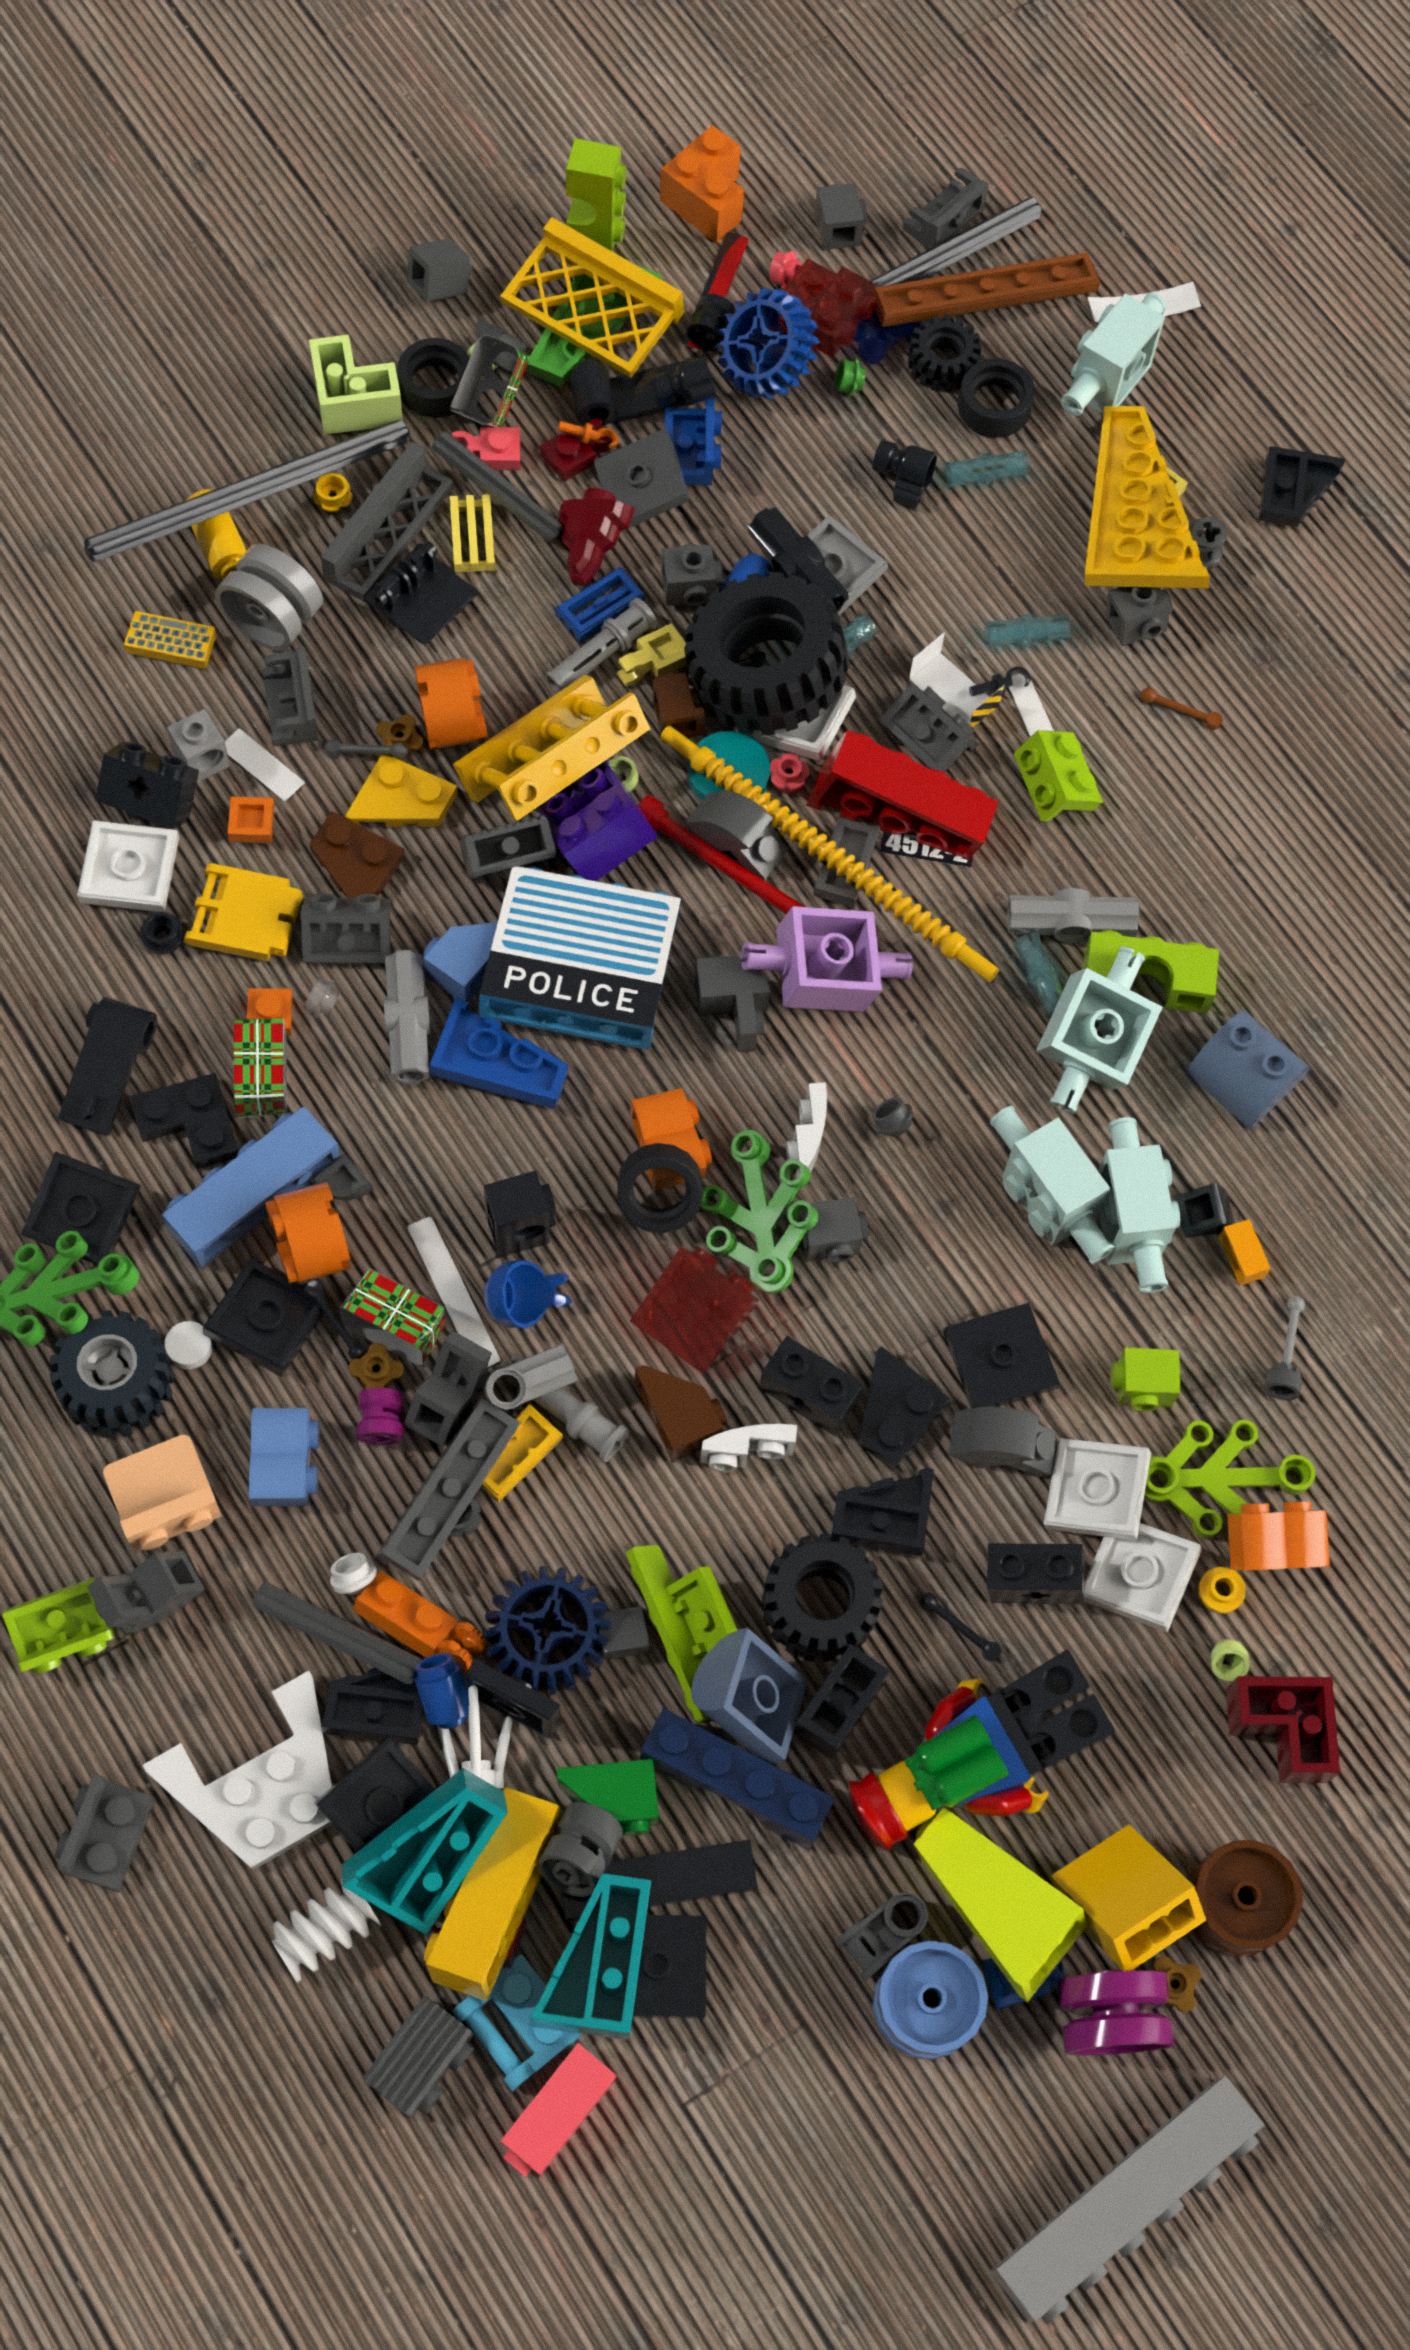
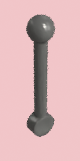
M331 739L325 744V750L330 757H337L341 753L390 754L397 759H402L408 753L407 746L400 742L395 743L393 746L341 744L338 739Z

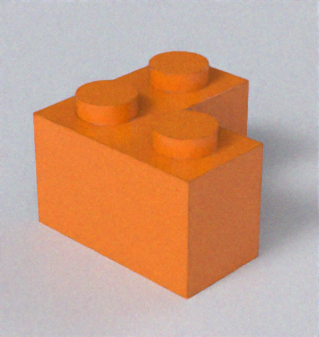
M711 125L661 168L660 201L717 243L742 221L744 189L734 182L739 178L741 146Z

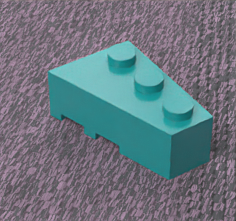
M462 1768L342 1864V1887L427 1935L508 1813L504 1792Z
M602 1873L530 2017L529 2026L628 2040L631 2031L651 1880Z

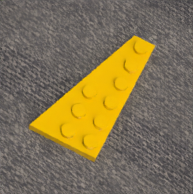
M1104 406L1085 566V586L1209 588L1210 576L1206 566L1203 567L1201 562L1200 550L1196 540L1193 541L1187 516L1173 480H1170L1165 459L1163 455H1160L1156 445V436L1145 407Z

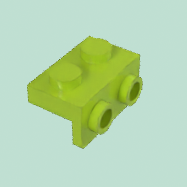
M1037 730L1014 752L1015 760L1042 822H1050L1062 810L1094 811L1103 803L1096 786V781L1089 770L1081 751V745L1076 739L1074 732Z
M94 1577L2 1611V1616L18 1656V1666L21 1672L32 1669L34 1674H41L61 1665L60 1658L76 1652L79 1653L80 1657H86L98 1653L107 1647L106 1641L113 1639V1628H108L105 1621L99 1616L95 1608V1602L87 1589L95 1581Z

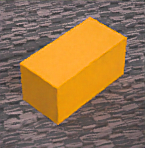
M1250 1219L1225 1226L1219 1235V1239L1239 1286L1265 1278L1271 1267Z

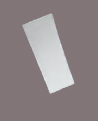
M1194 282L1151 292L1158 294L1165 301L1167 307L1163 316L1201 307ZM1148 293L1130 296L1142 302ZM1123 296L1087 297L1094 321L1099 322L1106 307L1109 304L1115 306Z

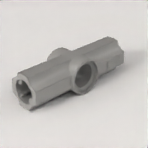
M1068 888L1056 892L1053 896L1009 895L1007 901L1006 923L1009 934L1054 935L1055 939L1063 943H1079L1088 940L1091 931L1112 930L1119 932L1122 936H1136L1138 931L1139 903L1134 897H1090V893L1086 890Z
M400 950L385 957L387 999H384L386 1038H389L390 1041L389 1059L392 1081L400 1082L403 1085H412L429 1079L427 1036H430L428 996L425 997L424 992L425 978L422 954L413 953L411 950Z

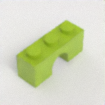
M575 138L566 167V196L573 197L566 225L613 252L615 242L622 243L626 220L620 217L623 216L625 209L626 192H621L620 190H623L625 185L627 165L621 164V147Z
M1112 930L1091 931L1084 950L1083 969L1088 968L1107 978L1118 954L1119 947L1132 948L1135 950L1132 954L1133 956H1136L1137 952L1145 956V960L1141 964L1137 975H1151L1157 978L1164 986L1166 993L1165 1008L1208 1013L1216 996L1219 949L1207 948L1205 945L1196 942L1185 944L1165 942L1163 939L1154 936L1143 938L1122 936L1119 932Z

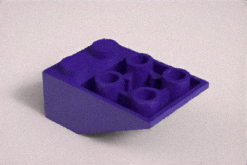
M605 760L536 808L540 816L543 815L548 819L551 834L564 857L581 877L590 881H598L658 837L608 760Z

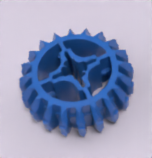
M761 288L759 295L754 292H747L746 303L734 301L736 307L734 315L731 313L724 314L727 321H729L727 327L717 329L724 336V340L715 345L718 351L724 353L717 362L721 367L725 368L723 376L728 381L733 382L732 386L740 392H746L750 397L774 399L776 394L781 396L788 395L789 385L794 388L801 387L798 377L800 374H811L808 367H806L808 360L818 359L815 353L811 352V347L820 343L818 338L812 335L819 326L815 321L809 319L812 315L810 309L802 305L803 302L794 295H788L787 292L781 289L772 291L768 288ZM779 314L782 315L786 322L787 335L783 334V324L779 323ZM747 353L752 354V364L756 365L755 373L750 367Z

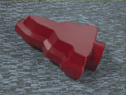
M588 488L584 491L582 499L565 500L560 506L558 522L561 523L563 528L562 542L569 549L567 568L574 586H587L601 567L604 553L616 546L620 532L629 528L635 510L633 506L617 501L615 495L601 488Z

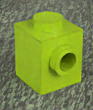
M1125 1347L1118 1361L1112 1362L1110 1371L1111 1389H1118V1405H1131V1409L1142 1412L1154 1411L1158 1409V1406L1172 1407L1180 1395L1179 1350Z

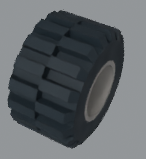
M107 1310L101 1311V1318L93 1320L92 1315L89 1314L87 1315L88 1322L80 1332L67 1334L68 1338L66 1340L58 1338L54 1345L58 1355H51L49 1366L53 1372L49 1374L51 1384L64 1411L67 1412L70 1420L76 1426L81 1423L84 1431L93 1435L99 1428L102 1436L113 1438L114 1431L121 1430L123 1437L132 1435V1427L139 1424L143 1430L151 1425L148 1417L152 1414L158 1418L165 1410L161 1400L170 1401L172 1395L170 1384L174 1383V1375L169 1357L155 1329L150 1330L148 1322L141 1317L134 1322L129 1312L121 1311L119 1317H114L112 1311Z

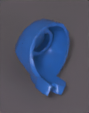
M509 1261L495 1269L485 1284L484 1300L486 1308L495 1321L508 1328H528L535 1325L542 1318L548 1306L567 1307L572 1303L568 1295L558 1293L555 1290L556 1287L568 1281L569 1275L565 1272L545 1275L540 1267L530 1261Z

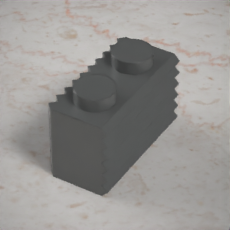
M543 815L529 820L525 819L521 822L517 821L503 827L499 826L495 829L483 830L479 833L474 832L471 835L466 834L459 841L469 879L556 856L548 819Z
M424 1995L362 2079L411 2119L418 2110L426 2115L443 2092V2089L437 2085L449 2068L457 2073L474 2051V2048L468 2044L473 2037V2033L437 2003Z

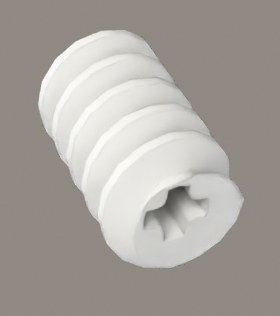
M328 1887L324 1890L325 1907L311 1898L307 1901L308 1918H305L296 1910L290 1912L292 1922L290 1930L279 1921L273 1923L275 1939L272 1943L297 1983L302 1981L299 1967L301 1963L315 1972L319 1969L316 1956L318 1952L332 1961L336 1958L333 1942L337 1941L346 1949H350L353 1947L350 1935L351 1930L367 1938L370 1936L367 1924L368 1919H372L381 1926L365 1899L342 1887L343 1895L341 1896Z

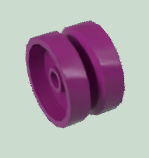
M1108 1970L1068 1977L1058 1981L1060 2008L1074 2014H1092V2017L1075 2019L1062 2027L1065 2054L1079 2056L1115 2055L1162 2050L1175 2046L1172 2020L1157 2013H1139L1140 2010L1160 2007L1169 2000L1166 1973L1159 1971Z

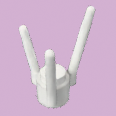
M472 1685L468 1689L470 1761L462 1762V1768L501 1790L504 1789L503 1772L513 1719L509 1716L503 1719L494 1767L491 1770V1761L481 1760L478 1688ZM437 1725L451 1778L460 1771L449 1729H442Z

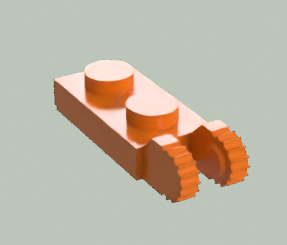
M380 1571L356 1598L353 1606L354 1612L425 1658L439 1653L452 1654L454 1662L460 1664L464 1673L472 1664L473 1659L471 1656L473 1654L476 1656L480 1655L488 1646V1641L485 1640L483 1635L484 1633L475 1629V1626L469 1622H459L458 1619L383 1571Z

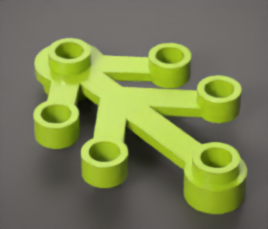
M1198 1420L1189 1424L1184 1432L1183 1439L1166 1458L1158 1456L1150 1458L1144 1497L1153 1502L1169 1501L1192 1521L1193 1531L1198 1537L1212 1539L1222 1528V1517L1217 1511L1202 1507L1185 1489L1201 1488L1229 1514L1241 1513V1504L1248 1503L1230 1488L1279 1486L1287 1494L1299 1495L1312 1485L1316 1473L1312 1462L1301 1455L1286 1457L1278 1467L1226 1468L1241 1450L1251 1448L1258 1438V1429L1249 1420L1235 1422L1229 1430L1228 1438L1200 1469H1181L1195 1451L1206 1449L1213 1439L1211 1426L1204 1421ZM1196 1429L1202 1431L1205 1434L1206 1441H1195L1191 1436V1431ZM1236 1430H1247L1250 1434V1440H1240L1236 1435ZM1293 1471L1297 1473L1300 1477V1483H1290L1286 1478V1472ZM1153 1474L1161 1475L1165 1480V1486H1154L1151 1483L1150 1476ZM1200 1518H1210L1215 1524V1529L1211 1531L1203 1529L1200 1524Z

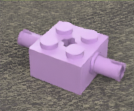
M792 906L776 928L777 945L745 942L741 950V960H747V962L741 963L743 970L778 971L781 979L783 1007L865 1012L882 991L881 978L908 980L913 969V963H905L912 960V955L909 952H878L874 912Z

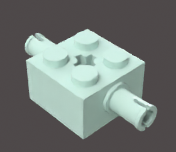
M1125 293L1115 306L1109 304L1099 319V326L1094 332L1088 330L1078 344L1077 351L1080 353V357L1071 371V376L1074 377L1073 384L1069 391L1062 396L1061 405L1066 412L1073 416H1079L1084 408L1089 405L1104 414V406H1119L1151 367L1165 320L1163 313L1166 311L1167 306L1162 297L1155 293H1148L1144 300L1140 302Z
M1119 947L1118 954L1107 978L1088 968L1070 975L1035 1051L1061 1064L1065 1069L1058 1087L1049 1102L1056 1108L1062 1105L1061 1111L1070 1114L1076 1113L1077 1105L1089 1080L1110 1090L1128 1085L1162 1010V1006L1130 990L1138 970L1145 960V956L1140 952L1133 956L1132 954L1135 950L1132 948ZM1095 1022L1099 1023L1098 1031L1103 1034L1102 1037L1097 1035V1029L1094 1027Z
M1013 1106L999 1111L992 1117L990 1124L996 1129L1011 1150L1002 1176L1003 1185L1011 1199L1015 1202L1020 1201L1029 1213L1028 1220L1033 1230L1040 1237L1045 1236L1051 1246L1072 1235L1089 1258L1091 1264H1095L1107 1257L1114 1250L1115 1246L1110 1243L1095 1220L1110 1187L1058 1117L1031 1133L1015 1112Z
M1124 1117L1113 1120L1108 1125L1114 1149L1106 1151L1098 1172L1108 1184L1110 1190L1099 1211L1098 1217L1102 1232L1110 1243L1115 1246L1114 1250L1106 1257L1107 1265L1135 1262L1140 1292L1155 1293L1166 1289L1168 1286L1162 1254L1167 1244L1171 1243L1174 1231L1180 1226V1210L1177 1201H1171L1168 1186L1172 1184V1170L1169 1160H1163L1160 1144L1140 1146L1136 1119Z

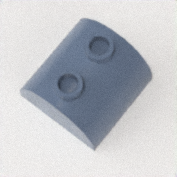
M1242 1010L1225 1023L1206 1043L1190 1064L1186 1074L1251 1130L1307 1075L1310 1066L1246 1010Z
M747 1627L727 1635L707 1653L693 1678L691 1695L694 1704L753 1755L768 1763H778L786 1759L808 1680Z

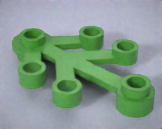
M744 1130L734 1137L731 1144V1153L734 1159L742 1164L750 1211L729 1199L727 1192L716 1185H709L703 1189L701 1207L711 1214H721L755 1234L758 1252L737 1242L735 1234L723 1226L712 1228L707 1234L706 1243L708 1248L718 1255H729L750 1268L752 1284L760 1291L772 1294L784 1290L793 1279V1264L790 1258L807 1230L816 1225L818 1212L815 1207L803 1200L796 1201L789 1207L798 1190L806 1186L810 1180L809 1168L796 1159L788 1160L781 1166L780 1178L782 1182L768 1203L762 1165L769 1158L770 1144L758 1132ZM752 1140L751 1148L747 1152L742 1153L744 1145ZM796 1168H800L799 1177L790 1181L791 1172ZM719 1193L718 1202L710 1206V1198L714 1194ZM789 1207L787 1217L791 1224L776 1245L774 1230ZM808 1209L807 1218L802 1222H798V1214L802 1210ZM726 1234L725 1244L717 1247L718 1238ZM774 1263V1272L770 1276L765 1277L767 1267Z
M68 1231L62 1234L56 1242V1249L59 1253L26 1290L17 1292L30 1275L39 1272L46 1263V1257L37 1245L32 1243L23 1245L14 1255V1262L17 1266L0 1284V1331L4 1329L12 1333L26 1347H32L40 1343L46 1332L41 1322L34 1315L20 1317L13 1313L30 1307L57 1322L67 1334L80 1332L88 1322V1316L76 1302L63 1304L56 1299L102 1285L113 1295H122L129 1292L139 1280V1271L130 1258L118 1253H111L99 1262L98 1268L60 1279L75 1261L80 1260L88 1250L87 1243L77 1231Z

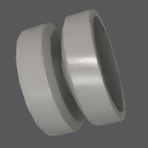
M251 545L237 563V571L229 572L214 592L216 603L232 625L252 641L275 651L287 650L301 632V624H307L323 604L322 592L316 581L304 567L289 555L268 545Z

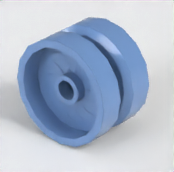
M925 1941L906 1947L887 1964L875 1984L872 2008L877 2027L890 2046L910 2058L934 2060L951 2055L976 2035L986 2017L988 1992L981 1970L968 1954L949 1943ZM923 1993L928 1997L936 1995L939 2003L934 2008L927 2007L923 2002Z

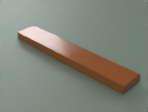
M1081 253L872 288L870 299L883 328L930 320L931 316L938 315V318H942L944 314L954 316L1098 291L1100 280L1088 253Z

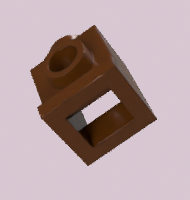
M670 672L662 677L653 678L652 702L660 734L670 725L686 738L703 736L704 709L700 707L697 689L689 688L686 673Z

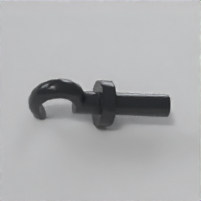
M1013 667L1006 673V677L1003 678L1001 674H995L992 676V681L969 687V692L973 697L992 691L996 692L1004 685L1002 693L1004 694L1006 687L1013 686L1012 674L1020 673L1025 677L1024 687L1030 684V674L1023 667Z

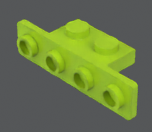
M658 1545L632 1547L626 1551L632 1576L641 1589L649 1609V1617L659 1632L667 1652V1660L675 1671L684 1692L686 1705L697 1723L712 1722L713 1720L701 1711L692 1700L691 1688L693 1678L707 1653L721 1639L737 1631L710 1566L698 1567L675 1582Z

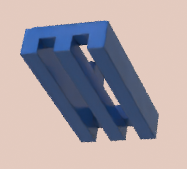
M618 567L555 608V616L560 621L564 620L568 631H573L575 639L582 643L599 632L603 623L608 618L615 619L629 608V603L634 598H639L645 602V594L621 567ZM619 583L623 584V586H621L617 590L613 591L609 595H604L600 597L599 599L593 602V605H591L584 611L580 612L576 616H573L572 613H574L578 609L582 608L583 606L593 601L600 595L604 594L611 588L615 587Z

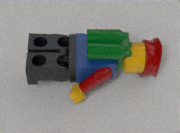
M1068 1649L987 1698L984 1696L978 1699L977 1687L985 1683L984 1678L961 1681L955 1691L939 1701L925 1728L927 1741L916 1748L915 1755L897 1763L878 1775L870 1772L859 1781H849V1793L854 1812L864 1831L878 1847L884 1851H890L895 1843L909 1838L907 1831L932 1818L936 1813V1809L943 1805L946 1807L954 1806L955 1808L964 1806L968 1812L974 1815L1008 1816L1021 1811L1036 1813L1041 1809L1049 1792L1045 1790L1044 1793L1037 1794L1031 1791L1030 1788L1035 1781L1033 1776L1110 1738L1116 1732L1094 1693L1051 1717L1050 1711L1084 1694L1090 1687Z

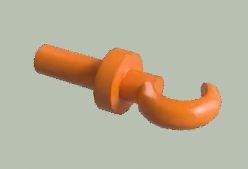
M560 421L558 425V431L582 437L581 443L588 444L589 440L598 442L601 436H607L612 439L613 442L609 445L611 449L615 448L619 443L617 434L609 428H601L596 431L592 430L593 425L590 423H586L584 427L563 421Z

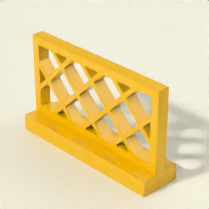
M551 217L543 228L544 237L500 295L501 302L632 378L671 322L677 324L685 313L682 291ZM548 252L561 260L563 269L540 273L538 264ZM586 274L594 279V288L572 292L569 277ZM565 278L568 293L545 298L542 283ZM538 284L541 299L524 302L515 297L521 287ZM619 293L626 297L628 306L605 311L602 296ZM598 298L600 312L577 316L576 301ZM570 303L573 318L556 321L549 316L547 307ZM652 312L660 317L654 327L637 329L635 315ZM630 316L633 331L610 335L608 320ZM603 322L605 337L589 340L581 335L580 326ZM635 341L637 351L627 362L614 354L612 345Z

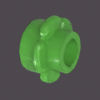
M854 357L851 361L841 359L836 369L834 389L835 391L844 392L846 397L852 396L855 391L860 392L864 385L866 371L865 368L860 367L858 358Z

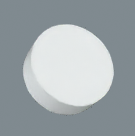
M185 1321L176 1324L169 1330L165 1338V1349L170 1361L175 1366L182 1369H195L202 1366L209 1359L212 1353V1341L203 1335V1326L201 1324Z

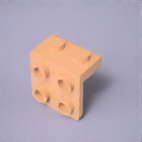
M179 1435L110 1463L103 1470L104 1478L121 1519L120 1524L134 1553L140 1550L157 1548L166 1543L171 1537L186 1531L193 1532L210 1525L213 1520L222 1517L193 1442L187 1435Z

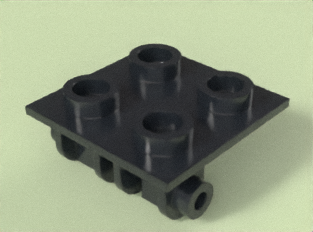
M426 541L424 544L418 543L396 567H393L363 597L366 603L424 646L479 594L477 589L436 560L435 556L438 554V550L429 541Z

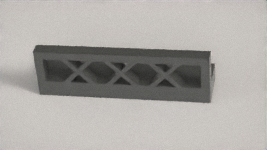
M411 441L321 556L324 580L365 602L363 597L385 577L454 488L452 479L426 466L425 449ZM422 479L438 487L432 495L415 496L414 489ZM409 509L414 510L415 518L411 523L393 525L392 517L396 512ZM391 537L393 546L388 552L371 555L369 546L374 540ZM369 566L370 576L362 586L346 578L351 569Z
M483 1397L472 1406L373 1560L384 1567L392 1563L417 1581L420 1580L521 1423Z

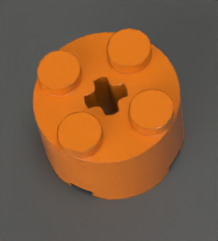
M464 658L414 666L430 750L478 742L480 738L488 737L480 700H473L474 698L481 697L473 660L465 661Z
M327 1182L273 1196L274 1200L265 1202L271 1226L274 1228L279 1242L276 1243L279 1258L289 1283L297 1281L299 1284L351 1269L348 1261L350 1256L338 1212L336 1213L335 1209L331 1208L330 1200H333V1196Z

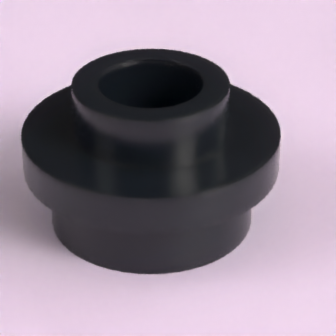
M156 912L148 916L143 922L140 929V937L143 945L150 952L168 954L175 951L182 944L184 929L180 920L174 915L166 912ZM166 931L170 933L166 938H155L159 932Z

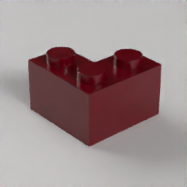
M1238 1676L1226 1688L1229 1735L1276 1736L1279 1783H1327L1340 1773L1332 1677Z

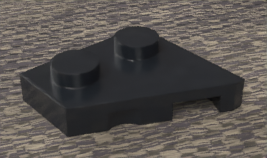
M921 1469L918 1475L894 1481L893 1477L876 1481L869 1487L857 1486L838 1491L830 1541L839 1542L841 1536L849 1539V1544L922 1556L934 1469Z
M416 1654L421 1660L425 1658L421 1654ZM376 1668L370 1669L361 1676L350 1675L331 1681L322 1724L323 1734L382 1741L388 1736L394 1743L418 1745L424 1709L415 1682L413 1684H406Z

